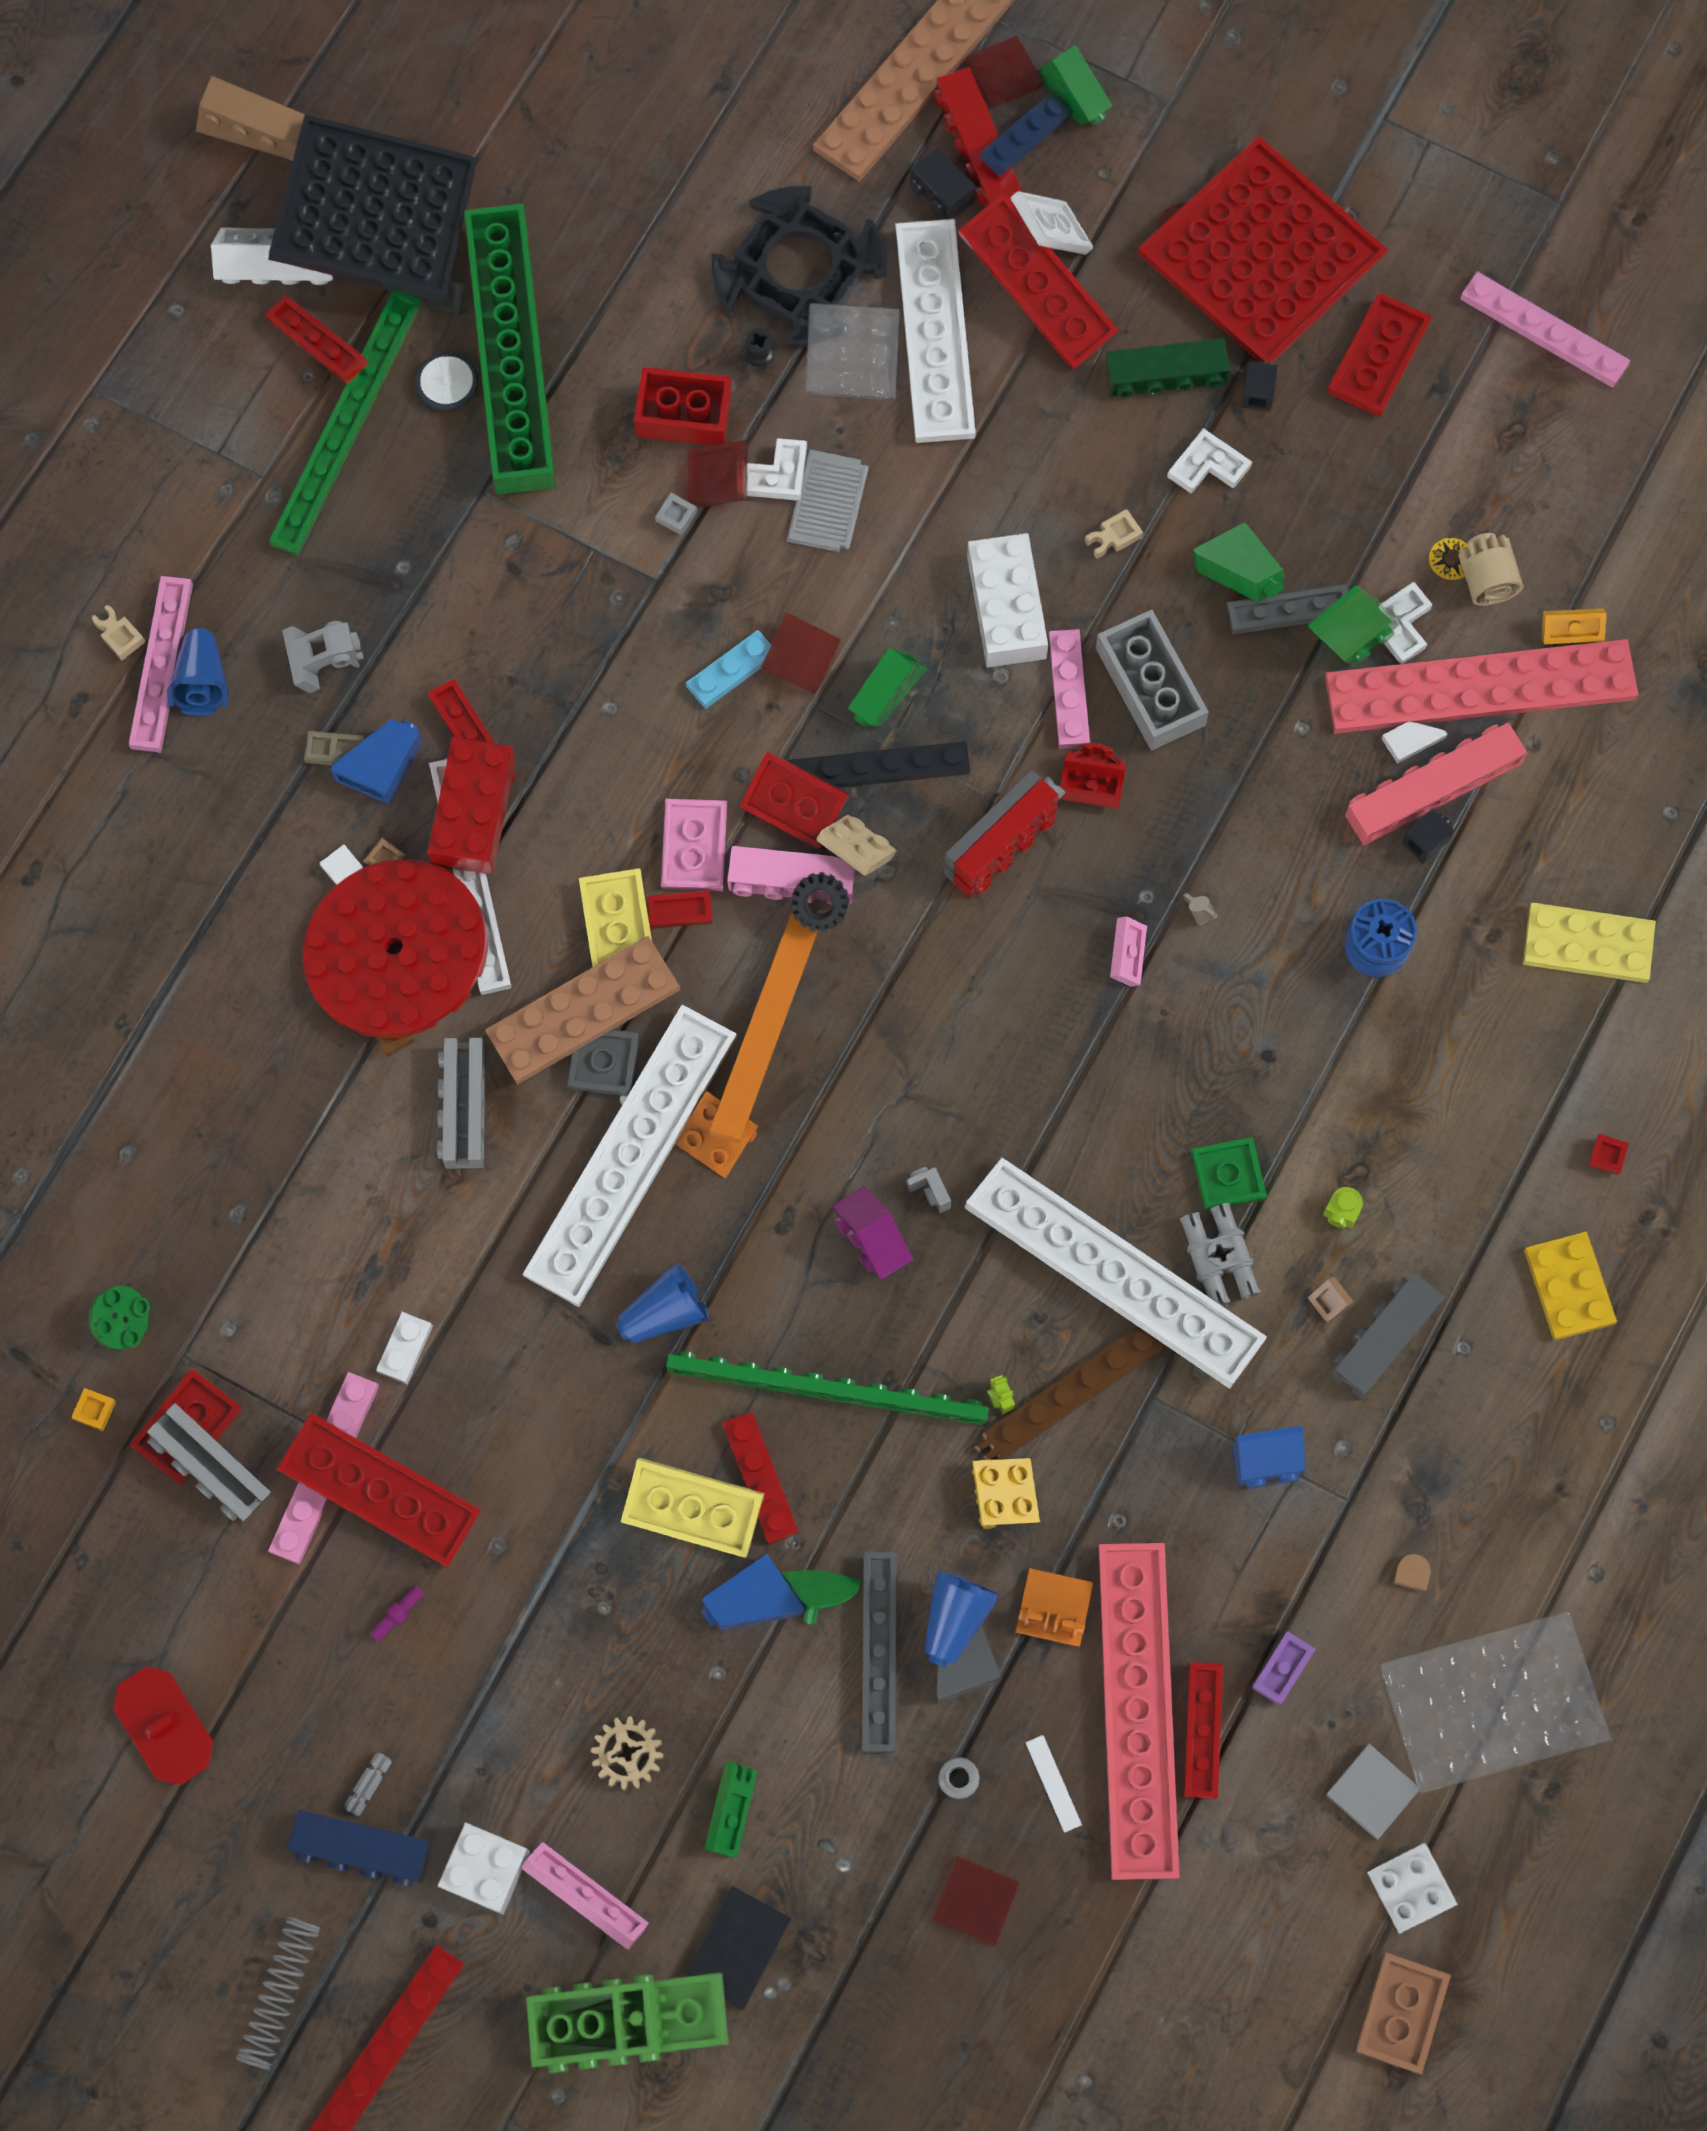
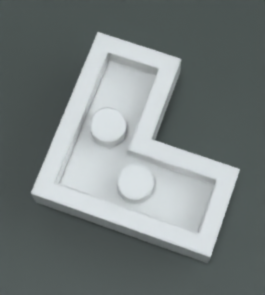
M1203 428L1168 471L1167 477L1191 494L1209 472L1234 489L1251 468L1252 461Z
M777 438L774 465L744 463L740 489L741 495L801 501L807 441Z
M1414 582L1382 603L1399 625L1393 630L1395 632L1393 637L1384 644L1400 664H1404L1427 646V643L1410 623L1431 610L1432 603Z

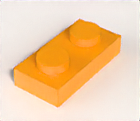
M1604 608L1543 611L1542 642L1544 644L1605 641L1606 611Z

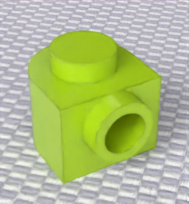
M1351 1187L1337 1189L1333 1193L1323 1216L1327 1217L1328 1222L1335 1227L1341 1229L1348 1227L1352 1229L1363 1206L1360 1193Z

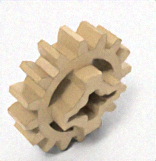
M630 1716L626 1724L623 1725L618 1718H615L614 1728L611 1729L605 1724L603 1726L606 1733L605 1736L595 1735L594 1737L600 1743V1746L591 1748L592 1754L599 1755V1759L593 1761L592 1765L593 1767L603 1768L598 1776L600 1779L609 1776V1786L612 1788L617 1782H621L623 1791L627 1790L628 1783H633L636 1789H640L639 1780L644 1779L650 1783L652 1779L649 1772L651 1770L654 1772L660 1771V1768L655 1764V1760L664 1759V1755L656 1752V1748L663 1744L661 1740H652L656 1734L654 1728L649 1729L647 1732L644 1730L646 1726L644 1720H641L636 1726L634 1725L633 1718ZM627 1732L637 1733L645 1741L636 1742L629 1738ZM615 1736L617 1742L613 1750L605 1754L609 1741ZM629 1746L631 1750L636 1749V1752L632 1754V1760L626 1762L624 1757L618 1758L623 1753L622 1747ZM650 1753L646 1766L639 1772L638 1765L642 1757ZM619 1765L626 1769L628 1776L619 1775L609 1767Z

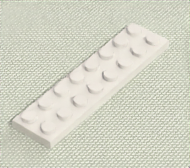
M955 219L896 223L916 443L975 439L976 432Z

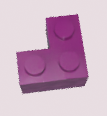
M865 1186L833 1205L838 1216L834 1219L836 1226L843 1236L847 1235L855 1249H860L862 1255L858 1256L868 1273L873 1271L882 1280L913 1260L890 1212Z

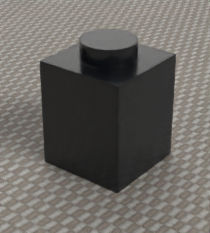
M1266 361L1248 362L1241 408L1271 411L1278 365H1271Z
M1432 808L1405 833L1402 844L1424 864L1450 841L1454 829L1450 820L1445 815L1438 814Z

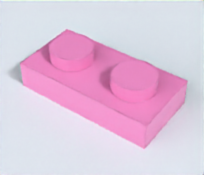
M1127 916L1117 918L1110 977L1132 987L1138 986L1141 983L1147 926Z

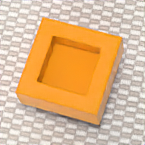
M84 1388L71 1418L82 1424L104 1431L116 1401L113 1398Z

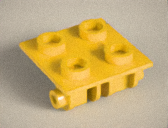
M1030 1458L972 1461V1475H974L976 1486L974 1492L977 1494L976 1504L979 1506L980 1519L978 1520L983 1529L995 1528L996 1525L1040 1522Z

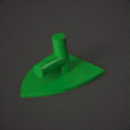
M799 1570L781 1572L787 1584L806 1605L803 1621L807 1624L816 1623L819 1608L840 1605L851 1599L858 1593L863 1582L846 1575L827 1571Z

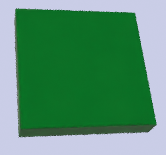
M1253 1137L1192 1148L1190 1150L1204 1212L1210 1211L1211 1208L1217 1205L1221 1209L1223 1203H1230L1232 1207L1267 1199Z

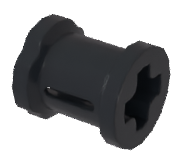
M760 328L751 330L745 340L747 359L755 366L766 365L773 356L771 334L767 330Z

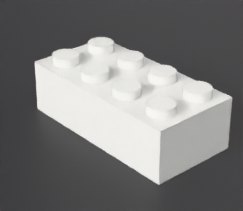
M1028 533L969 541L967 558L986 667L1047 659L1048 641Z

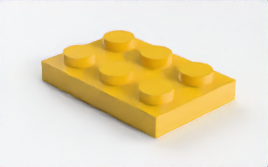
M1587 1231L1525 1248L1524 1253L1553 1341L1612 1326L1617 1323Z

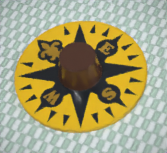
M1445 538L1438 541L1429 553V563L1432 570L1438 576L1448 580H1458L1465 577L1458 554L1461 553L1460 549L1468 547V544L1456 538Z

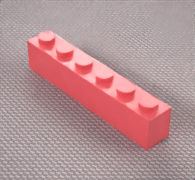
M1509 722L1500 727L1496 724L1487 728L1481 737L1473 741L1471 738L1462 741L1455 747L1456 750L1448 754L1441 752L1429 760V764L1421 768L1414 766L1403 773L1402 778L1394 782L1392 779L1381 783L1377 786L1375 792L1367 796L1365 793L1354 797L1349 802L1350 805L1345 817L1363 846L1427 814L1432 808L1435 810L1523 764L1528 752Z

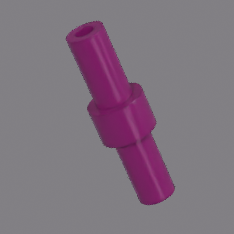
M415 1585L398 1604L394 1602L386 1611L387 1615L369 1634L380 1642L397 1623L400 1625L409 1616L407 1612L425 1593Z

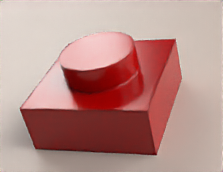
M1598 1134L1588 1166L1619 1175L1629 1143Z

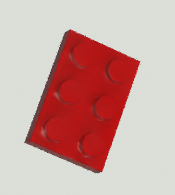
M766 752L739 807L809 845L822 850L824 846L816 839L821 830L837 821L850 794L771 752Z
M193 1369L188 1372L130 1443L133 1449L181 1486L191 1474L189 1473L184 1477L174 1468L171 1463L175 1459L167 1451L162 1455L159 1454L147 1442L151 1438L147 1431L176 1403L215 1441H218L243 1411L242 1406Z

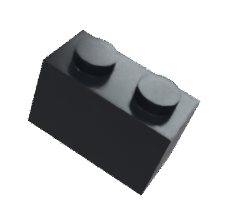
M935 148L911 167V188L918 196L923 195L926 198L930 207L938 216L942 215L946 220L954 219L975 202L976 186L938 148Z

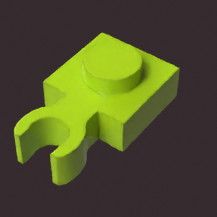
M1000 1375L991 1379L990 1390L986 1392L993 1409L999 1407L1002 1415L1014 1411L1015 1403L1012 1398L1014 1395L1008 1386L1006 1376Z

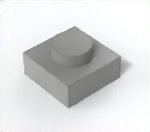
M670 493L655 516L656 522L682 535L697 513V507Z

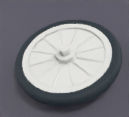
M440 353L430 357L420 366L415 380L416 390L421 400L428 406L442 411L455 410L466 405L474 397L478 388V374L473 364L467 358L455 353Z

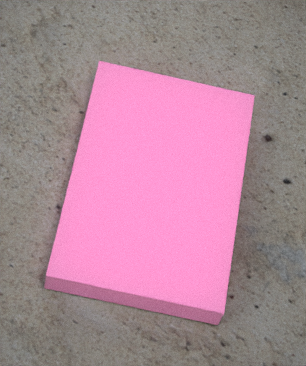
M665 799L661 890H710L723 892L727 801Z

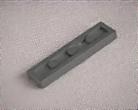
M1347 584L1278 594L1260 602L1252 599L1227 602L1226 610L1231 634L1311 623L1348 592Z

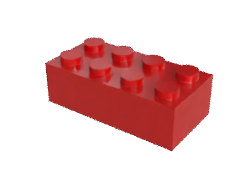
M452 737L428 848L431 864L493 875L516 764L513 746Z

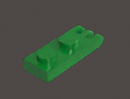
M732 1761L725 1763L704 1850L731 1858L738 1857L757 1776V1771L754 1768Z

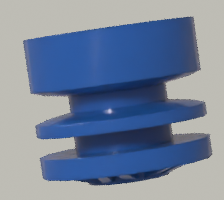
M1377 899L1367 902L1356 912L1346 934L1344 948L1348 961L1357 971L1366 976L1380 978L1397 972L1406 962L1416 941L1417 927L1413 915L1405 906L1394 900Z

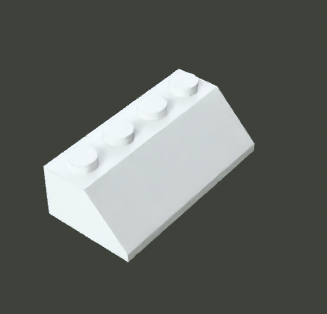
M220 228L211 244L214 280H222L223 283L234 284L240 282V280H252L254 284H266L270 280H281L283 284L311 281L312 284L323 285L332 281L334 276L268 260L275 228Z

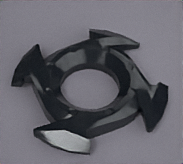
M812 186L778 188L750 199L749 206L765 215L750 231L735 253L734 260H726L723 254H712V278L716 294L725 310L731 313L743 292L746 298L756 307L794 329V331L788 333L787 345L809 346L828 342L850 331L848 324L829 319V317L842 308L864 275L873 274L876 280L887 277V253L883 238L873 220H866L857 242L853 236V231L844 223L808 204L811 202ZM808 237L818 241L828 250L832 258V268L827 278L816 287L807 290L787 289L775 282L768 272L766 264L771 250L785 239Z

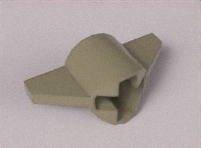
M1188 893L1183 895L1198 926H1202L1218 917L1208 897L1199 896L1194 898Z

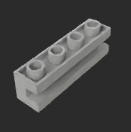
M444 1038V1049H439L438 1051L439 1068L444 1067V1079H438V1097L443 1098V1109H438L437 1121L438 1128H443V1140L437 1141L438 1159H443L446 1169L484 1168L485 1045L482 1038H469V1042L458 1043L457 1038Z
M176 1403L147 1431V1434L151 1437L147 1442L161 1455L167 1451L175 1459L171 1465L184 1477L189 1473L199 1481L195 1487L209 1500L213 1495L220 1500L223 1505L219 1509L233 1522L237 1518L244 1521L271 1493Z

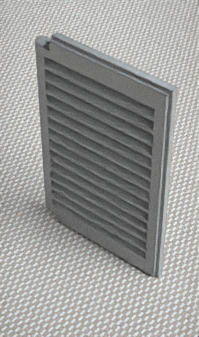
M809 449L804 469L801 501L796 500L786 542L840 552V548L848 550L869 466L861 465L860 459Z

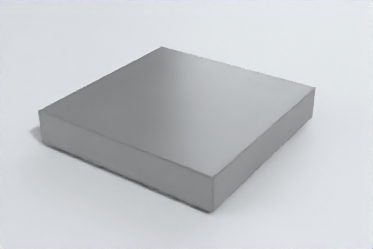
M1368 1744L1328 1791L1326 1796L1378 1840L1421 1788L1374 1747Z

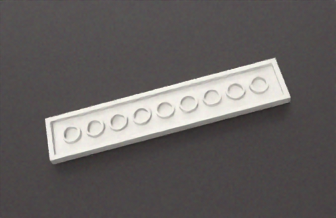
M681 1005L523 1273L525 1278L580 1307L683 1131L684 1126L737 1038L736 1033Z
M1004 1158L999 1160L965 1204V1209L1229 1389L1267 1338V1336Z

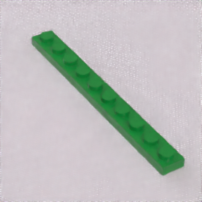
M392 291L361 354L365 357L368 364L346 384L269 540L271 546L299 556L422 306L420 298Z
M678 1351L676 1355L668 1354L666 1368L670 1374L986 1426L989 1407L982 1406L983 1402L978 1400L964 1399L963 1403L950 1401L951 1397L943 1394H932L930 1398L918 1396L919 1392L912 1389L901 1388L899 1392L888 1391L887 1386L877 1383H868V1386L864 1387L855 1385V1381L847 1378H836L834 1382L823 1380V1376L816 1373L806 1372L804 1376L792 1375L791 1370L786 1368L773 1367L772 1371L759 1369L758 1364L750 1362H740V1366L727 1364L728 1360L720 1357H709L707 1361L695 1359V1354Z

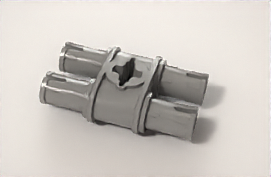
M1223 1203L1221 1210L1219 1205L1210 1209L1219 1232V1236L1214 1239L1207 1238L1199 1212L1192 1213L1191 1220L1189 1214L1180 1218L1189 1242L1186 1251L1191 1255L1197 1272L1196 1280L1199 1283H1203L1207 1296L1219 1305L1221 1304L1222 1307L1231 1303L1221 1279L1223 1274H1234L1242 1300L1249 1299L1250 1293L1252 1297L1261 1293L1251 1268L1254 1266V1259L1250 1258L1243 1238L1245 1235L1244 1231L1237 1228L1230 1209V1203ZM1216 1250H1220L1221 1254H1227L1224 1262H1221L1219 1258H1213Z

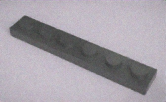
M864 1552L862 1752L895 1753L897 1552Z

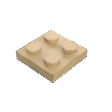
M846 815L821 830L816 839L864 876L892 860L897 851L889 845L887 839L880 835H875L865 827L860 819L850 815Z

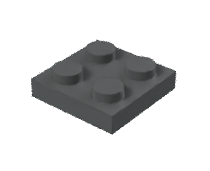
M611 1030L573 1052L567 1085L568 1089L628 1096L633 1086L640 1038L639 1033Z

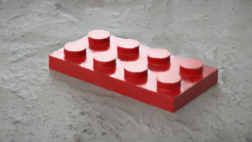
M1378 292L1332 379L1327 393L1381 418L1433 316Z

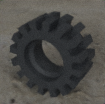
M819 872L817 875L814 873L809 874L807 878H803L793 892L791 908L795 913L794 917L796 920L799 919L801 926L804 928L805 926L809 927L810 931L815 932L817 929L820 932H825L828 928L833 929L838 923H841L849 905L847 889H844L842 881H837L832 874L830 876L825 875V872ZM815 891L828 893L832 899L830 910L821 914L812 911L808 905L810 894Z

